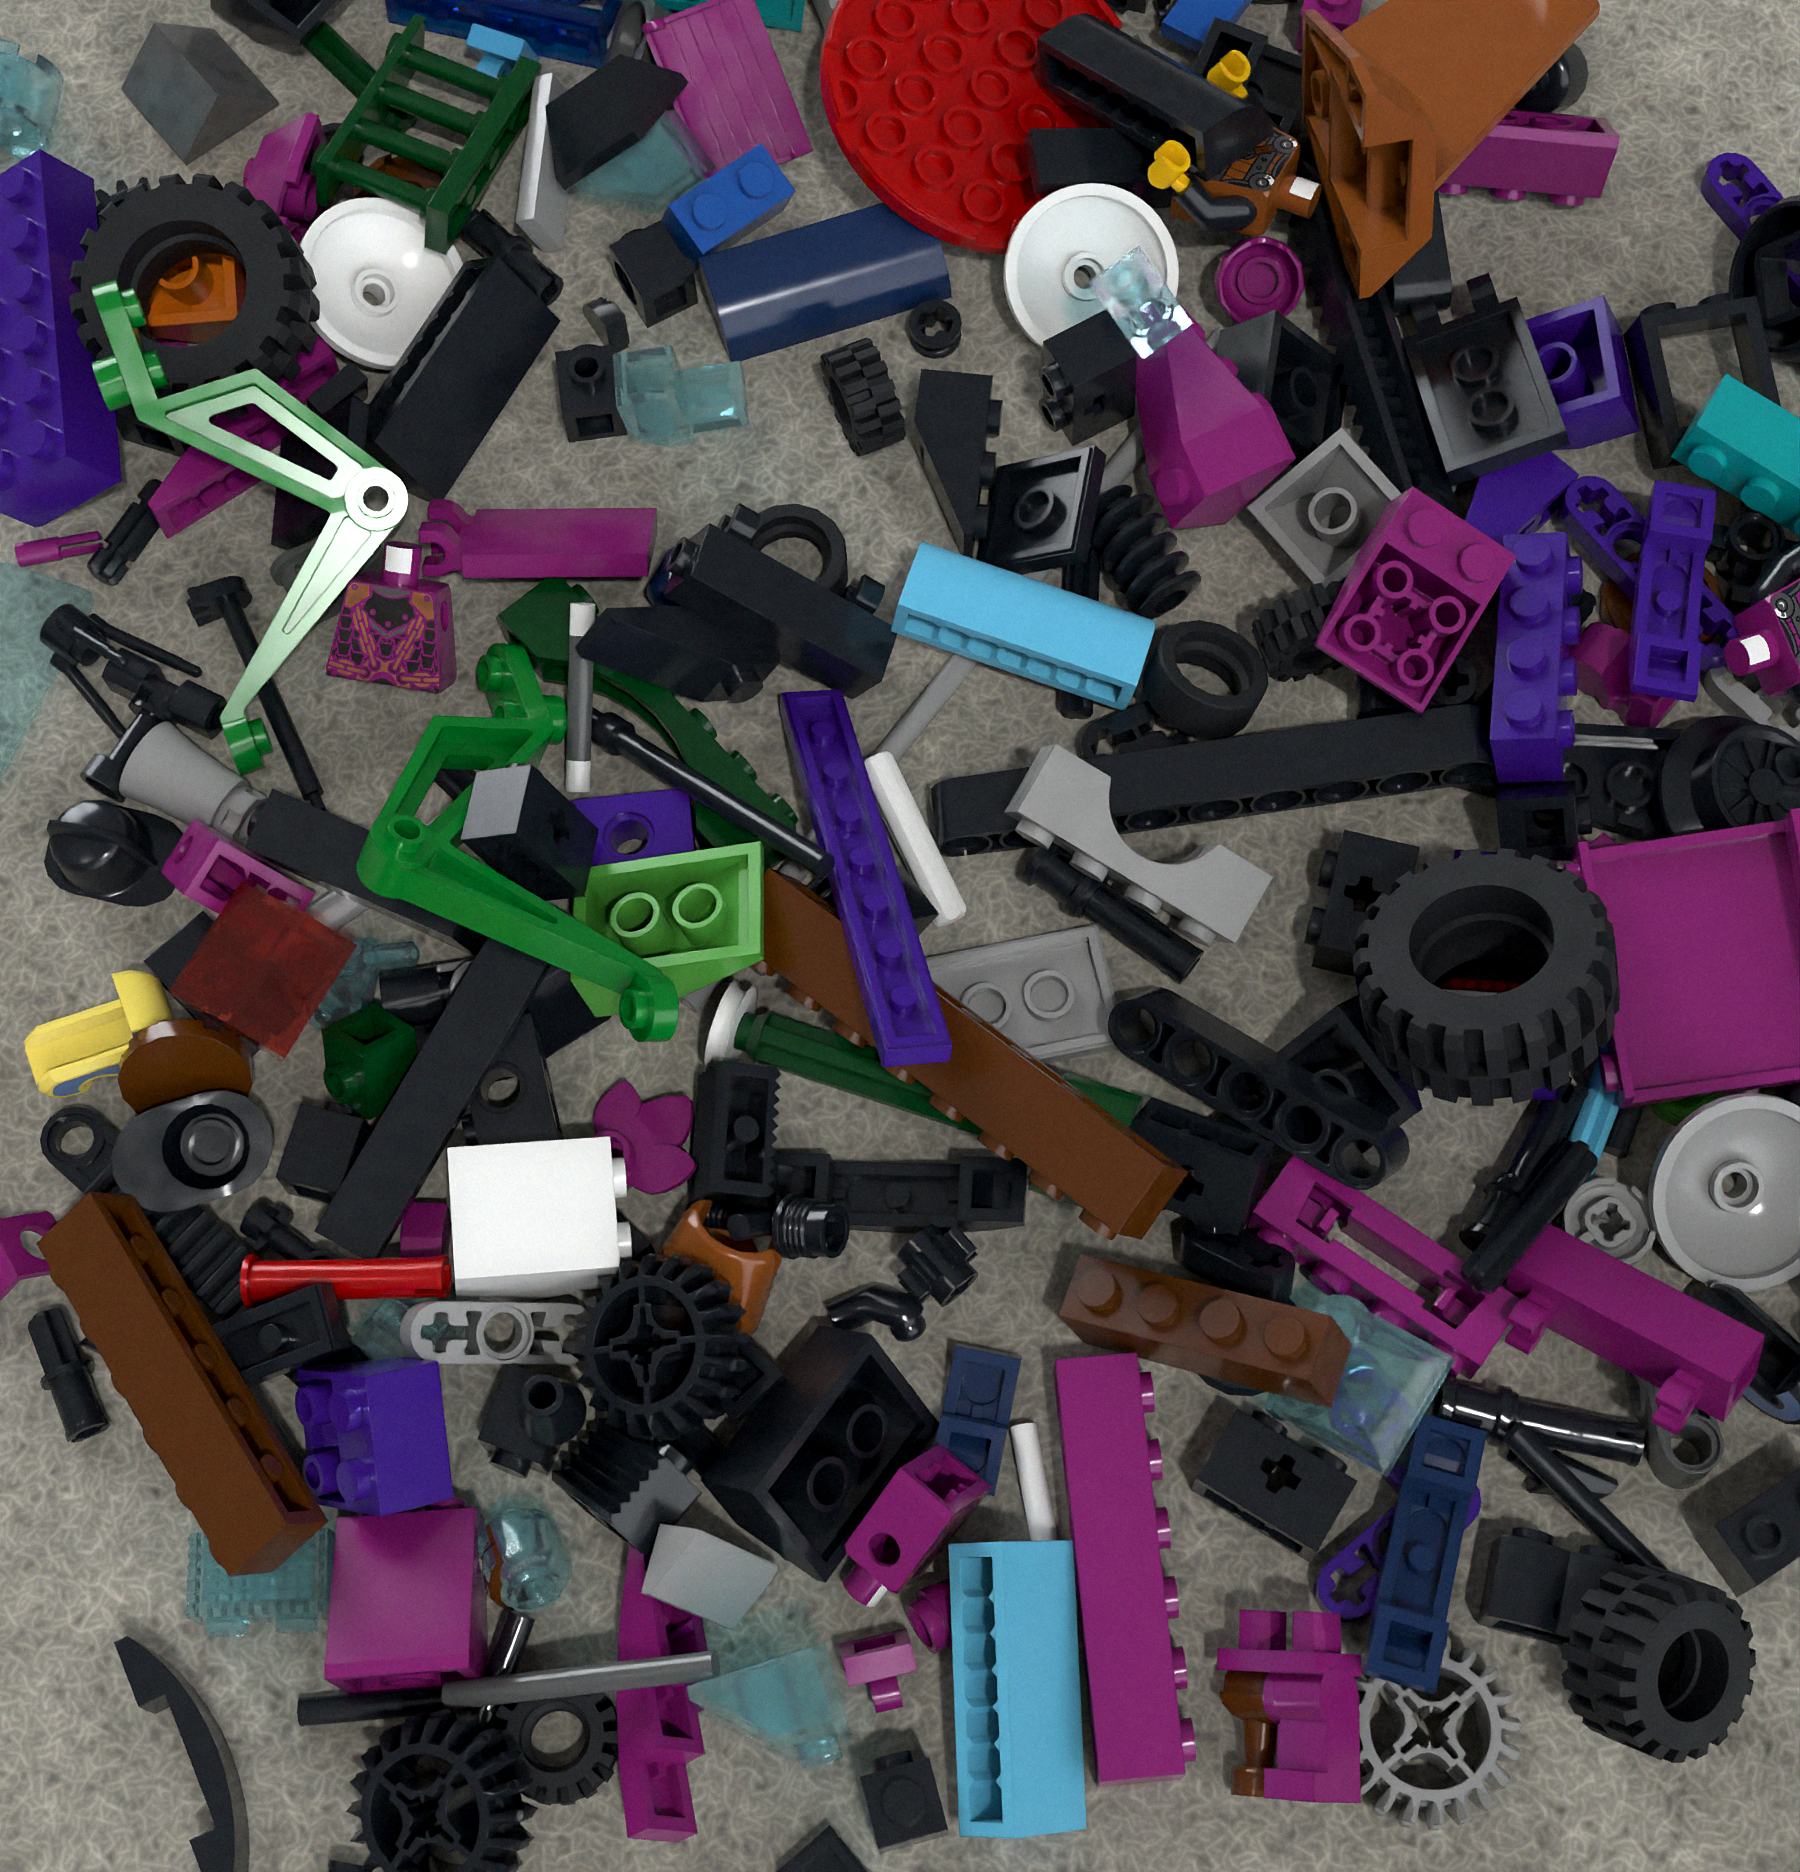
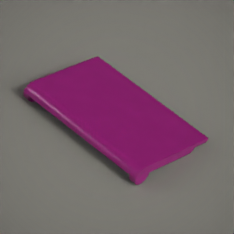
M709 0L665 18L652 20L641 26L657 66L682 73L689 82L672 104L703 181L760 143L763 144L777 165L814 151L755 0Z

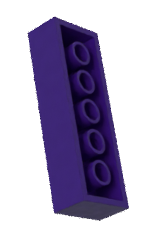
M38 149L0 174V513L33 527L44 526L122 481L116 411H109L103 399L92 368V362L96 361V358L84 348L77 334L81 324L71 315L69 301L72 293L81 292L70 280L73 261L76 259L84 261L86 252L79 243L88 228L95 232L98 231L94 179L41 149Z

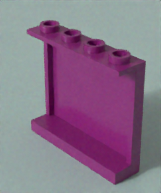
M1800 808L1790 809L1785 819L1780 821L1589 850L1588 841L1578 842L1572 857L1573 863L1564 864V870L1568 869L1587 883V891L1591 890L1600 897L1607 908L1608 921L1613 924L1620 987V1010L1615 1014V1029L1606 1043L1608 1053L1599 1054V1069L1605 1093L1616 1092L1618 1108L1622 1109L1800 1082Z

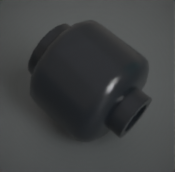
M1573 43L1514 108L1517 110L1556 113L1566 110L1576 103L1586 89L1589 76L1587 60L1581 49Z

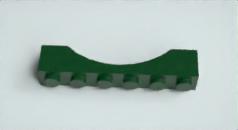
M547 577L498 614L505 641L508 644H521L526 649L534 672L543 682L568 686L570 603L595 604V621L599 618L597 616L599 608L590 594L581 585L575 584L573 587H570L561 577ZM594 663V694L606 697L634 713L662 738L678 760L796 832L795 824L798 823V818L791 806L779 794L774 793L769 797L755 782L758 777L751 764L738 751L733 750L728 754L715 740L717 737L716 730L700 710L693 708L688 712L675 698L678 695L676 692ZM695 800L696 829L701 850L760 841ZM761 841L764 847L765 874L768 868L773 869L786 856Z

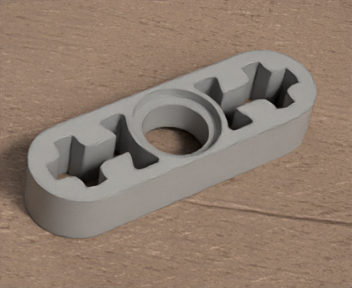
M426 1300L415 1304L406 1312L400 1326V1338L403 1347L412 1357L438 1361V1364H575L580 1361L571 1354L585 1347L586 1335H582L575 1328V1339L565 1340L562 1351V1345L559 1341L534 1339V1326L558 1327L562 1325L563 1318L565 1324L576 1326L581 1322H590L592 1315L580 1305L562 1302ZM470 1311V1316L467 1319L466 1312ZM532 1312H534V1316H533V1318L531 1319V1315H530V1314H531ZM435 1313H437L438 1323L466 1326V1339L440 1338L437 1339L435 1350H433L432 1341L421 1338L422 1325L428 1326L433 1324ZM498 1313H505L512 1319L515 1325V1337L507 1349L501 1352H494L485 1342L484 1328L492 1316ZM468 1345L469 1351L467 1353H464V1350Z

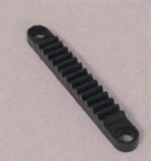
M1304 137L1298 141L1301 148L1296 176L1319 183L1322 186L1321 179L1311 173L1303 163V161L1309 163L1318 171L1309 137ZM1322 186L1317 206L1311 217L1307 219L1292 213L1288 225L1291 229L1299 230L1294 242L1295 247L1305 248L1301 263L1302 267L1311 268L1307 280L1308 287L1318 288L1313 302L1315 306L1324 307L1320 324L1321 326H1330L1331 328L1326 342L1327 346L1337 347L1333 364L1334 366H1343L1344 368L1339 383L1340 386L1350 387L1345 400L1347 406H1356L1357 408L1352 423L1353 426L1363 427L1359 444L1360 446L1369 447L1368 457L1401 494L1413 486L1461 518L1460 510L1385 286L1383 285L1371 297L1359 299L1343 261Z
M70 1107L62 1109L51 1116L43 1127L40 1138L42 1153L47 1160L84 1195L88 1192L123 1195L113 1177L111 1154L118 1133L97 1114L87 1108ZM77 1127H88L91 1129L94 1140L87 1153L77 1158H67L62 1155L61 1141L67 1132ZM199 1205L184 1210L163 1213L141 1208L188 1288L223 1320L251 1310L244 1306L240 1293L242 1262L245 1256L253 1254L248 1248L241 1244ZM260 1302L259 1306L268 1302ZM348 1339L349 1349L303 1367L368 1361L371 1359ZM297 1369L285 1373L284 1375L299 1388Z

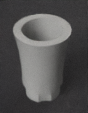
M168 721L159 723L141 739L130 755L119 783V791L122 796L155 808L187 825H190L194 819H198L242 845L249 838L247 827L252 813L260 803H266L267 801L265 795L250 788L249 781L213 759Z

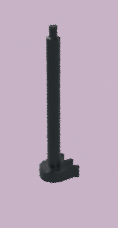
M228 576L197 587L188 588L187 592L190 599L186 603L198 627L223 617L243 664L247 668L259 644L243 610L252 601L251 592L244 578ZM272 676L258 693V698L304 801H309L312 806L326 811L321 795L324 793L323 788Z

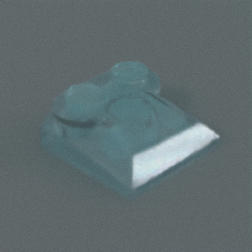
M1333 1294L1317 1303L1311 1310L1331 1315L1352 1343L1332 1407L1327 1408L1269 1392L1265 1409L1273 1418L1387 1478L1455 1360L1451 1355L1372 1314L1358 1299L1347 1295Z

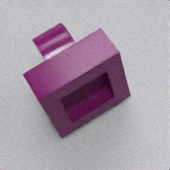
M899 1629L840 1643L839 1646L848 1687L869 1682L876 1713L903 1707L897 1675L917 1671L907 1629Z

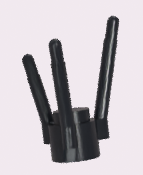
M64 604L55 609L41 628L40 641L54 652L50 664L67 676L101 720L107 724L119 739L127 729L77 668L78 663L83 666H89L96 662L100 656L109 659L119 667L127 666L129 663L127 656L109 645L107 638L194 678L202 675V669L199 666L110 625L95 613L87 616L72 604Z

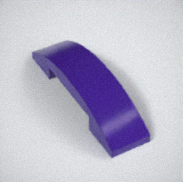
M1658 480L1654 481L1643 531L1632 607L1629 642V685L1632 692L1693 703L1698 696L1702 643L1697 642L1705 556L1713 536L1717 493L1715 490Z

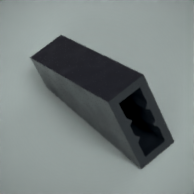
M275 789L271 790L266 803H260L252 813L247 827L249 838L244 847L263 860L473 956L479 953L486 941L487 936L402 899L383 897L369 890L359 879L356 864L370 830Z

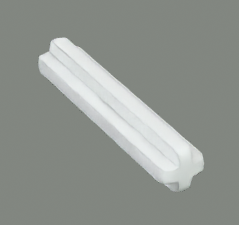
M885 751L864 760L865 767L885 824L912 879L939 913L933 920L934 925L943 927L958 921L965 916L966 905L893 755Z

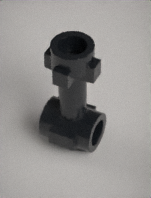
M267 1201L259 1202L247 1213L240 1225V1232L248 1237L245 1242L260 1255L271 1247L286 1260L347 1259L336 1248L333 1250H316L291 1230L288 1225L294 1217L279 1203L276 1207H273Z

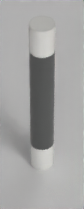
M570 603L565 791L590 792L594 662L581 658L575 646L595 623V604Z

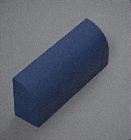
M884 203L699 257L702 288L731 364L909 311L928 300L952 298L948 268L940 239L909 223Z

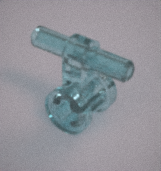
M372 938L345 940L340 947L305 950L301 958V964L307 974L334 973L332 977L319 982L309 993L304 1008L307 1022L322 1033L321 1029L373 1002L382 1007L373 1000L380 969L414 967L420 957L416 944L412 941L378 944ZM322 1010H325V1011H326L328 1014H330L332 1017H329V1016H328L327 1014H325Z

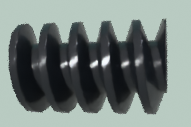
M1126 484L1114 486L1099 495L1090 545L1093 550L1098 551L1100 556H1102L1101 561L1105 571L1114 575L1113 581L1116 589L1126 594L1125 601L1129 610L1139 616L1152 620L1180 605L1201 583V576L1199 572L1194 570L1181 573L1189 563V556L1183 551L1170 553L1177 544V537L1174 533L1164 532L1158 534L1165 525V518L1158 512L1148 514L1153 507L1151 495L1144 493L1131 497L1133 492L1131 486Z

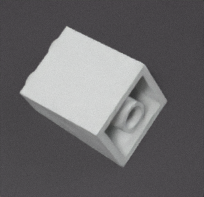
M610 1136L447 1148L456 1301L527 1302L600 1288L599 1278L607 1277L608 1275L619 1276V1263L632 1260L629 1222H617L615 1198L627 1197L624 1157L612 1158Z

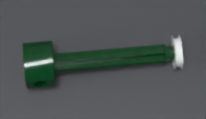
M735 978L729 984L716 1010L705 1049V1069H709L713 1064H717V1061L738 1062L742 1051H744L755 1065L760 1063L776 1067L778 1070L978 1136L981 1133L982 1129L966 1117L959 1123L933 1107L928 1102L933 1092L917 1079L913 1085H910L884 1069L880 1065L881 1060L877 1048L869 1045L865 1048L859 1047L842 1036L777 1016L775 1011L757 1016L755 1015L758 1000L757 985L753 984L747 991H743L740 988L738 979ZM1068 1072L1063 1077L1129 1128H1131L1133 1118L1142 1109L1144 1099L1142 1096ZM1029 1180L1028 1190L1052 1197ZM1066 1194L1061 1200L1081 1207Z

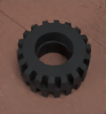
M1637 1564L1622 1566L1620 1574L1610 1571L1601 1577L1600 1589L1595 1591L1589 1588L1581 1599L1583 1604L1579 1615L1572 1614L1567 1628L1572 1630L1568 1643H1563L1561 1659L1568 1662V1668L1561 1674L1563 1687L1572 1691L1568 1702L1573 1712L1583 1717L1582 1723L1590 1730L1658 1760L1664 1759L1671 1763H1684L1687 1756L1696 1760L1706 1755L1709 1743L1719 1746L1728 1737V1726L1731 1722L1738 1723L1744 1712V1709L1741 1707L1745 1695H1751L1754 1680L1749 1679L1750 1668L1756 1666V1650L1749 1648V1642L1754 1635L1750 1622L1741 1619L1744 1610L1736 1600L1727 1597V1592L1715 1586L1649 1564H1645L1644 1567Z

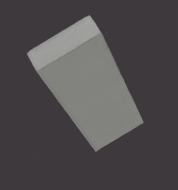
M553 73L536 76L534 80L515 219L519 227L542 252L550 253L562 251L570 187L564 190L557 181L545 109L548 103L567 91Z

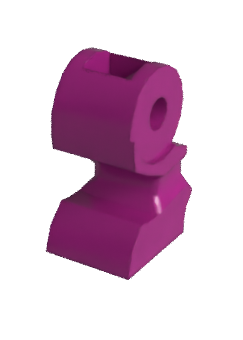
M1600 622L1590 623L1580 636V643L1573 644L1570 647V658L1576 657L1578 689L1585 695L1598 697L1601 708L1613 710L1619 714L1625 726L1656 728L1679 700L1630 691V635L1619 627L1616 629L1613 626Z

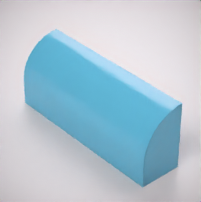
M921 541L897 605L891 632L1119 710H1126L1137 687L1153 637L1156 621Z
M1073 1540L948 1544L959 1837L1015 1839L1087 1829Z

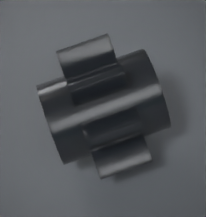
M930 1224L913 1236L899 1251L897 1258L906 1267L897 1276L900 1279L899 1283L909 1294L914 1295L921 1304L932 1296L941 1307H944L959 1297L977 1278L979 1273L969 1263L977 1257L978 1254L975 1252L977 1247L957 1225L944 1235L935 1224Z

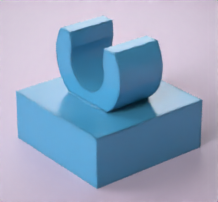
M475 23L472 24L465 43L479 60L476 70L496 78L501 74L508 76L520 56L536 62L540 59L524 39Z

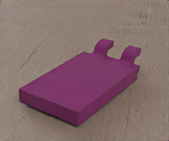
M431 499L427 508L428 520H446L453 528L440 522L421 523L418 531L419 542L431 543L432 554L445 553L440 556H425L422 564L423 577H437L445 575L450 571H462L463 578L648 577L657 537V508L477 509L475 516L467 514L454 501Z

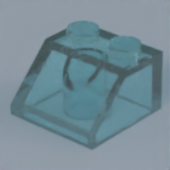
M825 1643L686 1686L690 1701L700 1716L785 1763L799 1759L803 1770L820 1767L843 1758L840 1746L853 1742L851 1729Z

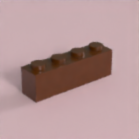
M1083 1254L1080 1255L1058 1315L1086 1344L1122 1354L1137 1352V1358L1327 1408L1332 1407L1352 1347V1343L1331 1315Z

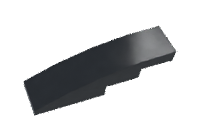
M1091 127L1029 129L1024 139L1034 194L1053 193L1077 184L1101 183L1124 189L1142 199L1151 208L1171 207L1173 188L1169 186L1166 189H1158L1152 186L1148 180V168L1155 161V152L1114 128Z

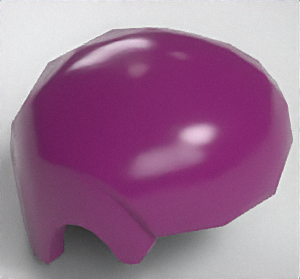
M1265 236L1250 237L1239 241L1222 255L1214 274L1216 299L1225 314L1237 323L1273 310H1277L1283 316L1289 315L1297 307L1305 287L1301 261L1286 243Z

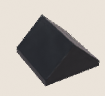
M619 54L548 103L545 109L557 181L564 190L639 142L689 83L682 73Z

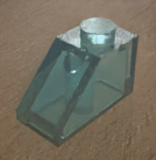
M673 110L664 112L639 142L575 183L581 193L662 206L674 202L705 181V177L717 167L678 112Z

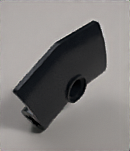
M476 956L469 960L379 974L382 1008L415 1029L417 1055ZM551 965L523 1015L531 1013L539 1024L546 1059L611 1018V1015L595 1017L571 982V973L554 965ZM503 1077L496 1081L508 1080L513 1077Z

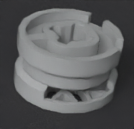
M1596 1178L1582 1184L1558 1213L1554 1224L1555 1227L1632 1267L1652 1248L1657 1234L1653 1229L1650 1219L1648 1197L1635 1185L1632 1187L1616 1182V1178Z

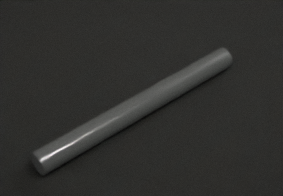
M711 1650L446 1681L442 1686V1702L445 1709L456 1710L717 1680L720 1675V1662L717 1652Z

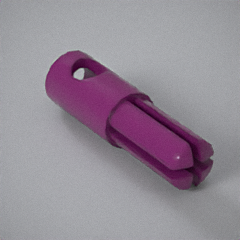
M98 531L60 538L56 536L15 544L17 562L20 567L60 561L67 557L95 553L100 546L103 547V543L63 550L62 546L102 539V536Z

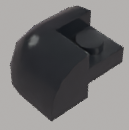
M1214 17L1192 70L1207 78L1209 70L1220 62L1229 51H1240L1246 56L1251 67L1250 75L1242 85L1246 91L1253 89L1273 121L1286 134L1297 139L1300 134V123L1303 118L1302 56L1270 45L1268 36Z

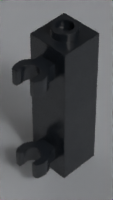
M741 503L736 505L732 518L725 514L722 516L717 527L709 523L690 539L682 537L677 542L666 563V570L672 574L664 597L833 690H842L843 695L852 700L882 682L897 637V633L891 632L892 625L873 615L883 598L885 585L864 574L861 576L858 588L848 585L841 597L748 545L756 532L761 515Z

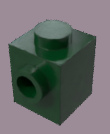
M373 1002L321 1029L326 1065L323 1079L328 1092L337 1102L345 1103L368 1120L385 1112L418 1056L415 1029Z

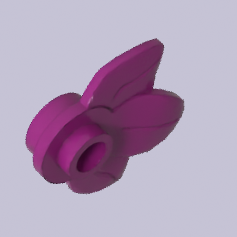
M627 1080L618 1083L602 1097L593 1115L595 1135L591 1138L610 1136L612 1158L623 1154L627 1190L634 1187L649 1195L662 1194L681 1186L692 1176L697 1168V1164L689 1154L680 1148L686 1142L693 1125L694 1109L691 1099L687 1096H666L642 1104L638 1092Z

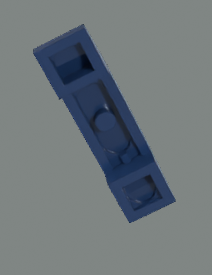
M1419 1413L1405 1461L1385 1546L1371 1617L1363 1674L1433 1695L1436 1692L1449 1629V1623L1446 1622L1450 1598L1468 1507L1476 1491L1487 1431Z

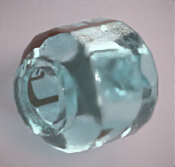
M536 1508L506 1509L495 1515L478 1534V1557L481 1578L488 1596L497 1606L521 1613H534L549 1607L561 1596L573 1573L572 1558L558 1523L548 1512Z

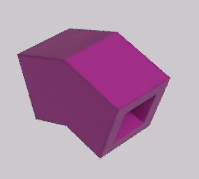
M412 1203L403 1218L400 1237V1258L438 1257L439 1255H447L449 1257L452 1223L447 1203Z

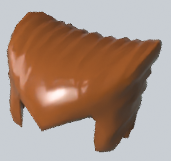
M707 1199L697 1200L681 1216L673 1232L657 1254H664L667 1257H671L672 1254L689 1256L695 1263L707 1264L714 1270H717L715 1280L726 1281L730 1286L735 1287L728 1303L739 1304L743 1309L747 1310L745 1315L736 1323V1329L752 1335L756 1333L765 1312L766 1302L773 1288V1280L777 1275L782 1257L776 1252L772 1239L767 1250L759 1252L752 1239L736 1241L729 1236L727 1230L709 1228L708 1226L704 1227L703 1222L711 1209L712 1201Z

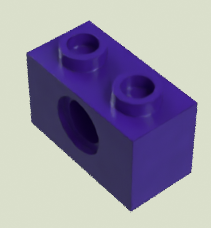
M679 789L569 800L599 829L591 867L697 851L690 796ZM638 839L647 843L643 850L633 855H624L617 852L619 846L628 840Z

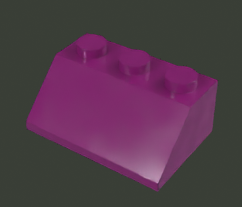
M1511 109L1438 188V192L1466 194L1468 186L1491 188L1490 195L1502 199L1523 200L1525 199L1526 191L1549 193L1548 201L1552 203L1571 206L1583 205L1584 197H1601L1618 149L1620 136L1606 118Z

